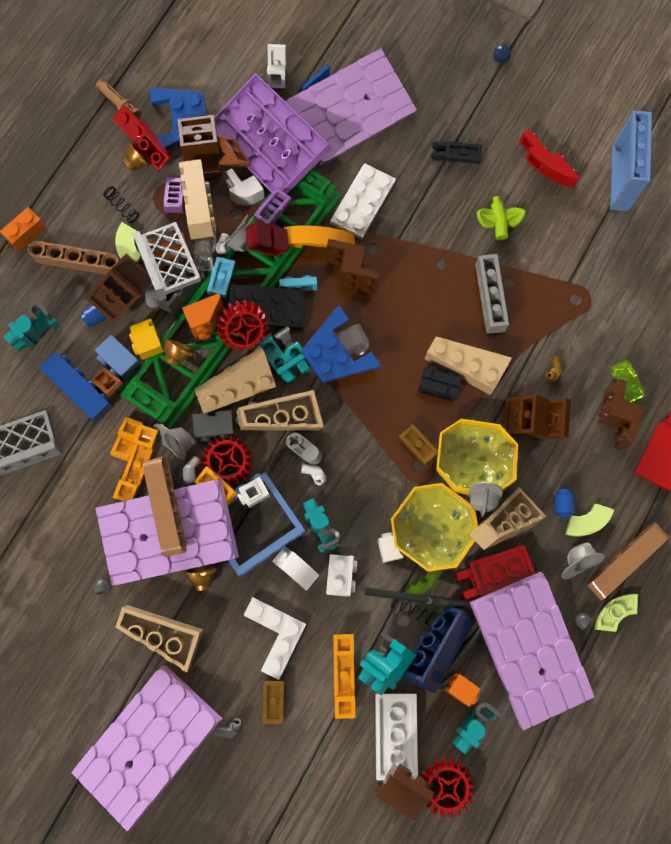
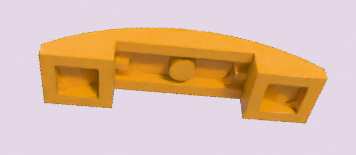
M289 226L283 228L287 229L288 247L301 248L303 245L327 247L328 239L355 244L354 234L335 228L322 226Z
M139 425L133 441L135 444L122 479H119L113 495L114 499L120 501L135 499L145 477L143 463L151 460L158 430Z
M333 634L335 719L355 718L354 634Z

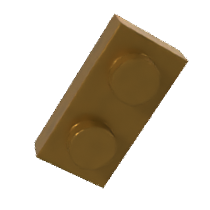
M413 424L398 437L424 466L438 454V450Z
M263 681V724H283L284 681Z

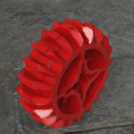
M246 300L241 305L239 301H236V306L229 303V310L223 308L224 315H219L220 321L217 322V327H219L217 332L221 335V341H225L227 347L231 345L233 350L239 347L241 352L244 347L248 351H250V346L252 345L257 348L256 343H263L262 337H267L266 331L269 330L267 325L269 320L266 317L265 311H261L262 309L259 305L255 307L254 302L248 305ZM243 314H248L255 318H247ZM241 320H243V323H244V326H245V327H244V330H245L244 332H243V329H242V326H241V325H242Z
M224 435L222 437L223 441H219L218 437H216L215 445L212 442L208 443L211 449L204 448L208 455H201L203 460H207L202 462L201 466H207L215 472L212 468V459L214 457L220 462L219 471L216 474L225 482H228L230 487H232V481L239 485V478L243 481L246 480L243 475L244 473L247 475L251 474L246 468H253V464L248 462L253 460V456L248 455L252 451L250 448L245 449L247 447L246 442L240 445V438H237L234 442V436L232 435L229 437V441L226 440ZM232 447L226 453L217 452L222 448ZM237 450L243 455L242 465L234 460ZM229 457L232 463L225 465L222 459ZM230 469L238 470L233 475L223 476Z
M441 758L442 765H439L438 761L434 760L435 768L427 765L430 773L422 772V775L426 777L430 784L435 778L439 785L435 792L436 794L427 802L426 808L430 809L433 807L432 813L435 815L440 810V816L443 818L446 811L450 818H453V811L460 816L459 808L462 807L467 811L468 808L465 803L472 804L473 802L468 796H475V792L469 790V788L475 787V783L468 782L473 778V775L466 774L468 772L466 766L461 769L462 763L460 761L454 766L453 758L449 759L448 764L445 758ZM446 770L456 772L454 776L452 775L449 778H443L439 773ZM462 779L463 791L459 797L456 793V787L459 784V780ZM440 780H442L447 785L452 784L450 788L454 795H452L447 790L442 791L444 787ZM446 797H450L455 801L447 805L438 803L440 799L443 800Z

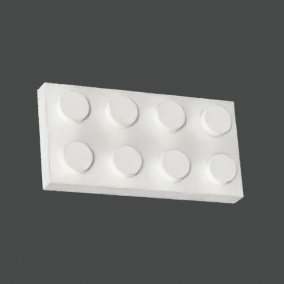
M364 163L330 220V224L343 231L352 233L355 237L362 240L394 186L396 179Z
M375 693L376 780H384L392 764L398 766L399 763L410 769L413 773L412 776L416 778L418 775L417 694L383 693L381 696Z

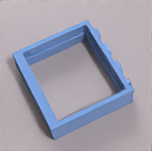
M633 110L612 144L610 210L629 211L650 182L652 112Z
M258 473L251 478V481L260 477L262 482H265L295 528L240 566L235 559L228 560L239 577H242L305 533V529L266 473L262 475ZM242 484L239 487H237L235 491L238 494H240L241 492L239 491V488L244 486L245 484ZM255 486L247 490L246 493H249L250 491L255 489ZM238 494L229 505L239 499Z

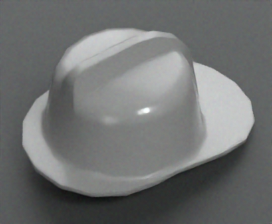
M248 215L245 216L223 247L227 245L231 249L241 252L247 249V226L245 221Z
M159 423L153 426V429L159 431L157 436L159 441L171 450L178 459L184 460L186 457L185 453L195 444V440L181 427L169 430Z
M480 482L473 484L468 494L472 509L480 511L481 517L484 516L485 512L496 511L503 490L494 483Z
M584 543L572 548L567 556L569 567L562 573V579L572 578L582 571L599 564L604 560V554L597 553L590 543Z

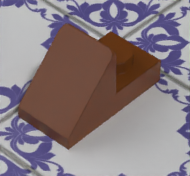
M223 135L220 136L217 141L225 155L218 165L231 168L249 167L251 163L235 139Z
M105 367L91 379L111 400H114L125 387L123 382Z

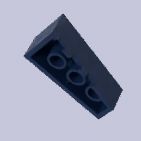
M447 606L430 625L431 630L419 638L418 641L420 643L412 651L416 654V657L401 678L408 683L436 693L473 625L470 618L462 610Z

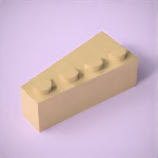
M201 159L180 162L179 168L191 240L214 236L213 228H216L210 184L209 181L205 182Z
M435 337L424 359L445 371L457 373V376L461 377L463 381L491 395L512 358Z
M260 346L254 349L255 351L248 356L242 357L233 366L224 369L218 376L212 377L194 389L204 414L276 387L265 352Z
M314 390L239 407L236 411L241 430L319 431L324 427Z
M519 487L498 505L496 511H493L470 535L485 550L532 528L544 519L546 515Z
M129 605L122 607L116 624L117 629L136 641L143 643L153 652H157L165 657L167 661L176 664L186 673L191 669L203 629Z

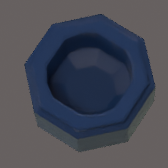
M499 44L494 49V59L498 63H506L510 59L511 49L506 44Z

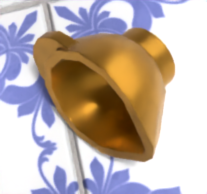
M131 142L125 153L124 164L132 171L144 166L149 167L151 165L150 162Z
M165 338L164 351L166 362L179 366L180 362L185 361L189 356L194 357L195 353L188 346Z
M213 564L185 570L187 579L191 584L195 585L196 590L201 591L212 586L211 580L213 579L214 572H216V567Z

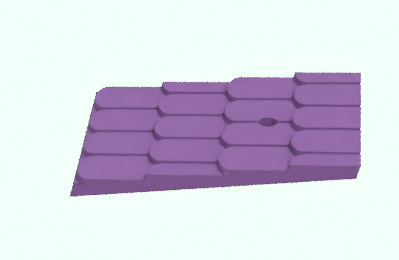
M256 73L214 116L218 139L221 135L235 139L251 163L247 168L271 193L278 187L288 194L298 184V181L332 149L330 144ZM276 196L279 201L282 200L279 196Z

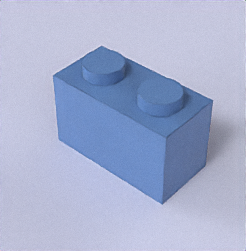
M112 335L95 349V352L98 354V361L104 366L108 364L112 368L109 371L117 378L121 377L124 381L141 366L139 361Z

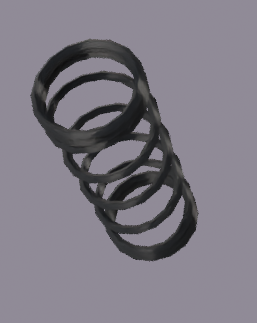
M110 186L104 191L103 196L107 200H111V205H113L112 200L116 198L114 196L117 193L119 195V192H116L114 186ZM114 189L111 194L106 196L110 190ZM121 198V199L117 202L116 205H113V206H116V210H117V211H122V212H123L124 210L127 209V208H125V207H126L128 204H126V205L123 207L122 210H118V209H117V205H120L121 203H123V201L125 200V198ZM133 209L134 212L127 216H123L121 212L122 217H127L129 224L136 222L140 216L135 209ZM137 214L133 220L129 221L132 216Z
M393 599L390 607L394 609L399 600ZM402 600L401 606H400V612H402L403 609L406 607V605L410 602V608H409V612H408V616H410V615L412 614V612L414 611V609H415L419 604H417V605L413 608V610L410 612V610H411V605H412V601H408V602L404 605V607L402 608V604H403V600ZM419 605L416 620H418L420 616L423 614V612L427 609L424 624H427V626L430 627V625L433 623L435 619L436 612L432 611L427 620L428 608H425L419 615Z

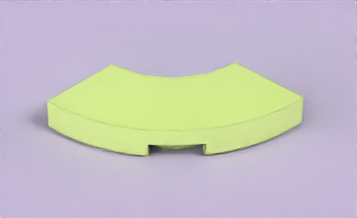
M121 222L115 239L117 253L120 259L127 253L139 264L142 256L135 247L133 233L137 231Z
M594 504L591 511L586 515H572V518H569L565 535L580 537L599 531L611 519L614 509Z
M638 594L621 595L609 601L597 617L595 630L617 632L618 624L623 618L628 615L637 614Z

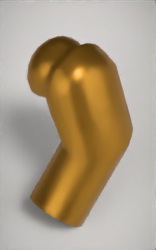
M560 356L551 358L552 368L545 374L548 382L557 381L563 373Z

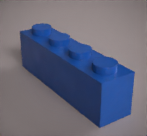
M55 352L39 368L97 423L113 408L109 404L111 399L103 392L99 394L96 391L98 387L90 379L86 381L82 378L85 374L78 367L73 369L69 365L71 361L64 354L60 356Z

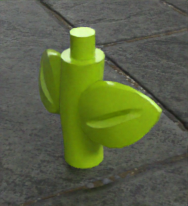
M499 196L493 197L491 209L482 208L477 211V218L483 227H495V237L498 241L507 239L509 237L508 227L519 225L526 215V210L522 208L512 207L505 210L504 203L500 202Z

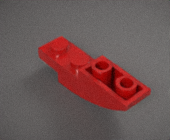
M123 105L112 119L131 138L134 146L157 171H160L170 160L169 153L149 126L142 119H138L127 106Z
M529 129L522 133L519 142L528 151L525 159L549 179L573 188L580 177L577 171L569 166L566 159L557 151L551 155L548 148L543 146L538 137Z

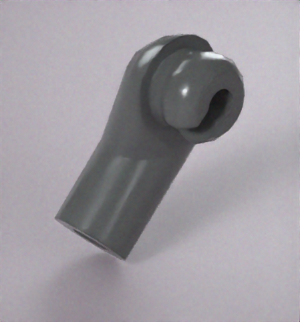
M235 718L227 727L216 726L214 736L234 738L242 731L244 727L243 721L240 718Z

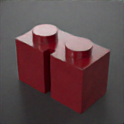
M254 221L246 227V247L252 251L278 257L289 251L287 229L280 228L278 225L266 224L263 221Z

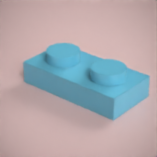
M220 257L216 258L207 289L208 294L216 295L219 293L220 297H227L236 265L235 261Z
M310 275L302 276L301 278L284 277L279 279V285L283 289L317 291V277Z

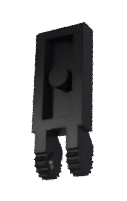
M452 141L432 143L434 150H445V152H433L431 154L433 160L481 163V144Z

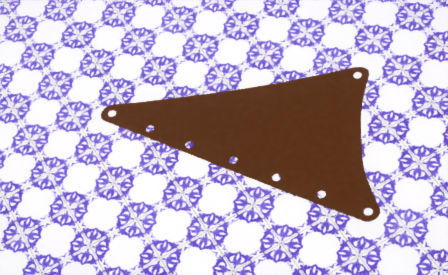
M166 183L161 184L154 191L153 200L155 206L172 223L176 222L179 229L191 240L185 201L184 213H165L164 195ZM170 189V191H180V189ZM211 193L216 228H213L214 236L192 239L191 241L215 263L217 257L221 258L224 255L218 254L215 249L221 234L225 233L231 237L245 216L248 215L245 224H247L260 205L242 206L233 202L229 197ZM233 209H239L242 212V216L239 219H233L230 216V212ZM285 211L282 212V214L299 225L306 224L310 218ZM279 220L274 224L280 228L289 227ZM323 221L320 225L322 227L339 229L327 221ZM367 231L362 240L355 236L354 238L355 245L365 246L362 268L379 271L376 291L368 293L363 292L359 288L353 287L349 289L339 284L342 263L333 264L326 260L327 247L306 245L283 278H301L306 275L317 277V291H305L303 328H289L290 337L293 342H298L303 349L338 306L341 307L349 322L333 332L354 362L372 352L380 363L381 368L365 371V373L349 375L345 378L329 381V383L379 442L402 473L410 481L418 484L426 483L432 478L437 467L438 454L424 466L422 471L416 472L412 469V463L418 459L400 441L399 435L413 424L438 450L440 433L458 420L465 419L471 409L485 394V392L462 379L454 402L417 392L424 367L434 366L439 368L440 372H447L424 359L435 337L511 357L508 368L533 343L583 314L591 306L590 294L581 285L499 264L509 326L505 332L486 334L475 267L477 258ZM375 243L378 246V252L375 254L368 253V244ZM235 251L229 259L236 263L234 270L270 267L246 251ZM265 254L266 256L275 261L274 256ZM438 259L446 261L447 267L444 270L436 268L435 262ZM268 275L237 277L231 280L236 285L260 287ZM504 277H512L514 285L512 287L504 286ZM571 295H580L582 302L579 305H573L570 302Z

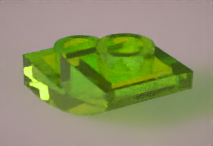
M628 359L610 367V371L616 381L619 379L627 381L624 391V397L627 401L632 402L646 395Z
M443 571L427 572L424 577L426 583L420 580L416 584L412 582L407 593L422 595L437 581Z

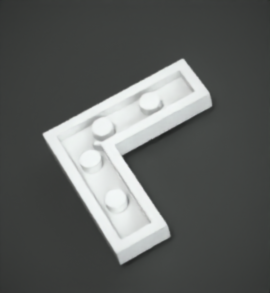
M252 597L244 616L279 633L261 669L262 672L279 680L306 624Z

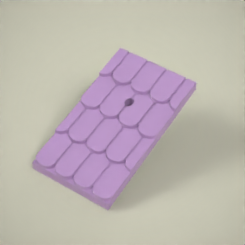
M382 49L359 59L336 74L312 85L285 101L332 147L316 164L317 167L331 161L417 111Z
M222 479L174 490L187 550L185 553L167 558L161 552L149 496L95 508L111 585L114 586L238 558V550Z
M538 572L470 602L515 716L523 731L594 698L585 670L570 639L548 581L542 572Z
M163 665L154 673L142 690L135 695L115 722L109 726L97 743L90 748L71 773L79 779L81 784L93 794L100 804L128 832L135 826L223 718L170 668Z

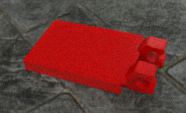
M671 413L668 414L665 421L656 425L633 471L634 474L666 491L671 489Z
M522 545L469 562L466 570L457 572L455 578L457 583L470 578L473 589L464 591L461 594L463 600H470L476 597L477 599L536 573L526 547Z

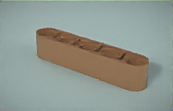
M34 241L28 247L29 254L39 264L104 275L114 267H108L110 263L115 262L116 265L119 261L117 256L112 253L41 241ZM61 253L59 257L54 258L56 254ZM79 256L77 260L72 261L74 257ZM97 259L94 264H90L92 260Z
M162 456L145 461L143 463V470L161 552L166 558L185 553L187 545L167 459Z
M656 522L652 523L587 583V586L600 600H603L663 545L669 536Z

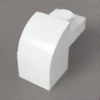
M268 44L267 84L271 88H285L286 45Z
M232 168L226 171L227 179L225 182L233 202L242 206H249L264 199V189L254 175L241 182Z
M284 547L272 561L306 591L319 577L316 571L287 547Z

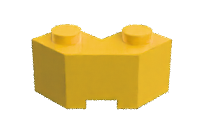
M152 319L130 326L131 333L129 336L133 343L132 348L135 355L139 354L141 359L144 360L164 352Z

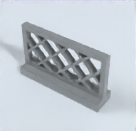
M176 222L142 235L140 231L133 233L160 301L167 299L166 294L201 281ZM176 230L173 238L166 236L167 232ZM153 237L159 238L156 244L149 243L147 240ZM163 240L170 242L167 248L160 246ZM175 243L182 245L179 251L172 250ZM157 250L164 252L161 258L154 256ZM168 254L176 255L173 262L166 260ZM181 257L188 259L185 266L178 264ZM163 264L170 266L167 272L160 271ZM174 268L182 269L179 276L172 274ZM187 271L195 274V277L183 278ZM169 278L177 280L174 285L166 287Z
M47 410L0 426V432H9L4 442L0 440V444H2L0 446V476L61 454ZM44 417L45 422L41 428L34 426L37 419ZM23 424L27 426L23 435L15 432L18 426ZM32 428L39 431L34 440L27 437ZM43 433L50 437V441L44 444L38 442ZM13 435L20 437L16 446L8 444ZM24 440L32 442L27 450L20 449ZM6 446L13 449L10 456H1Z

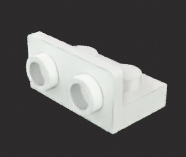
M330 554L326 595L350 597L351 592H355V581L352 580V572L356 573L357 561H354V556Z

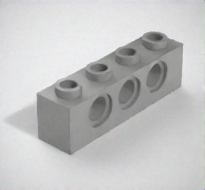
M482 255L478 257L475 267L486 334L505 332L509 326L498 255Z

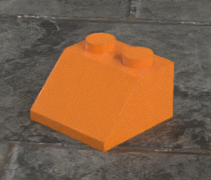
M219 293L182 308L195 341L206 340L210 335L214 334L217 322L219 321V315L223 313V305Z

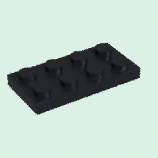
M229 285V303L236 306V301H239L240 305L243 304L244 300L247 301L248 305L254 302L255 307L259 305L262 309L261 311H265L266 317L269 320L268 326H288L289 328H303L305 290ZM243 314L247 318H255L251 315Z

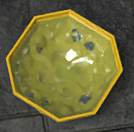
M460 419L440 433L436 470L450 488L457 493L468 495L470 487L480 482L494 483L504 490L517 479L518 443L500 424Z
M443 483L414 487L391 518L395 548L427 572L456 568L474 544L475 540L470 534L478 527L476 511L472 509L471 504Z

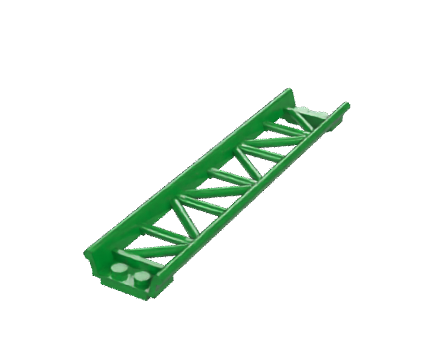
M311 169L293 188V190L305 198H294L287 207L310 204L319 205L304 226H320L341 196L337 193L336 186L332 185L331 181ZM271 192L268 194V196L265 198V200L262 202V204H263V203L267 200V198L271 195ZM272 202V205H273L274 207H276V208L279 207V206L276 205L274 202ZM269 208L267 209V211H268L269 213H271V214L274 213V212L271 211ZM254 214L247 222V227L256 221ZM281 214L278 218L279 221L287 226H303L284 214ZM263 215V218L268 221L269 218ZM303 245L301 248L288 247L289 251L285 252L282 257L281 255L278 257L274 256L275 261L263 253L246 249V252L270 267L234 270L232 278L268 275L260 287L275 288L279 283V279L283 278L306 245ZM229 247L228 252L224 253L221 258L230 259L235 250ZM213 269L185 307L198 302L208 289ZM183 309L160 339L163 350L165 338L170 339L184 319L187 320ZM217 331L210 335L216 341L185 343L184 345L192 350L214 348L197 373L181 363L179 366H175L166 362L165 351L144 360L118 396L123 400H128L169 430L173 429L195 399L196 393L194 389L209 380L232 347L231 345L227 347L225 341H221V335ZM161 360L191 379L175 403L170 398ZM152 362L155 367L161 394L140 380Z

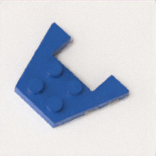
M149 88L153 106L170 103L174 132L157 135V137L166 149L172 145L175 147L180 142L177 119L207 116L205 96L203 92Z
M340 306L334 310L302 349V354L322 383L381 368L380 363L372 352L354 362L333 332L349 322L348 317Z

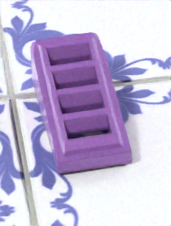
M166 178L164 195L165 213H184L181 178ZM171 183H180V185H171ZM170 189H180V191H170ZM170 195H179V197H170Z
M276 187L254 214L255 220L274 225L292 198ZM276 196H279L284 201L281 203L276 199ZM272 202H274V203H275L276 205H278L279 207H278V208L274 207V206L272 205ZM269 208V209H270L271 211H273L274 213H273V214L269 213V212L267 211V209ZM263 215L269 218L268 221L263 218Z

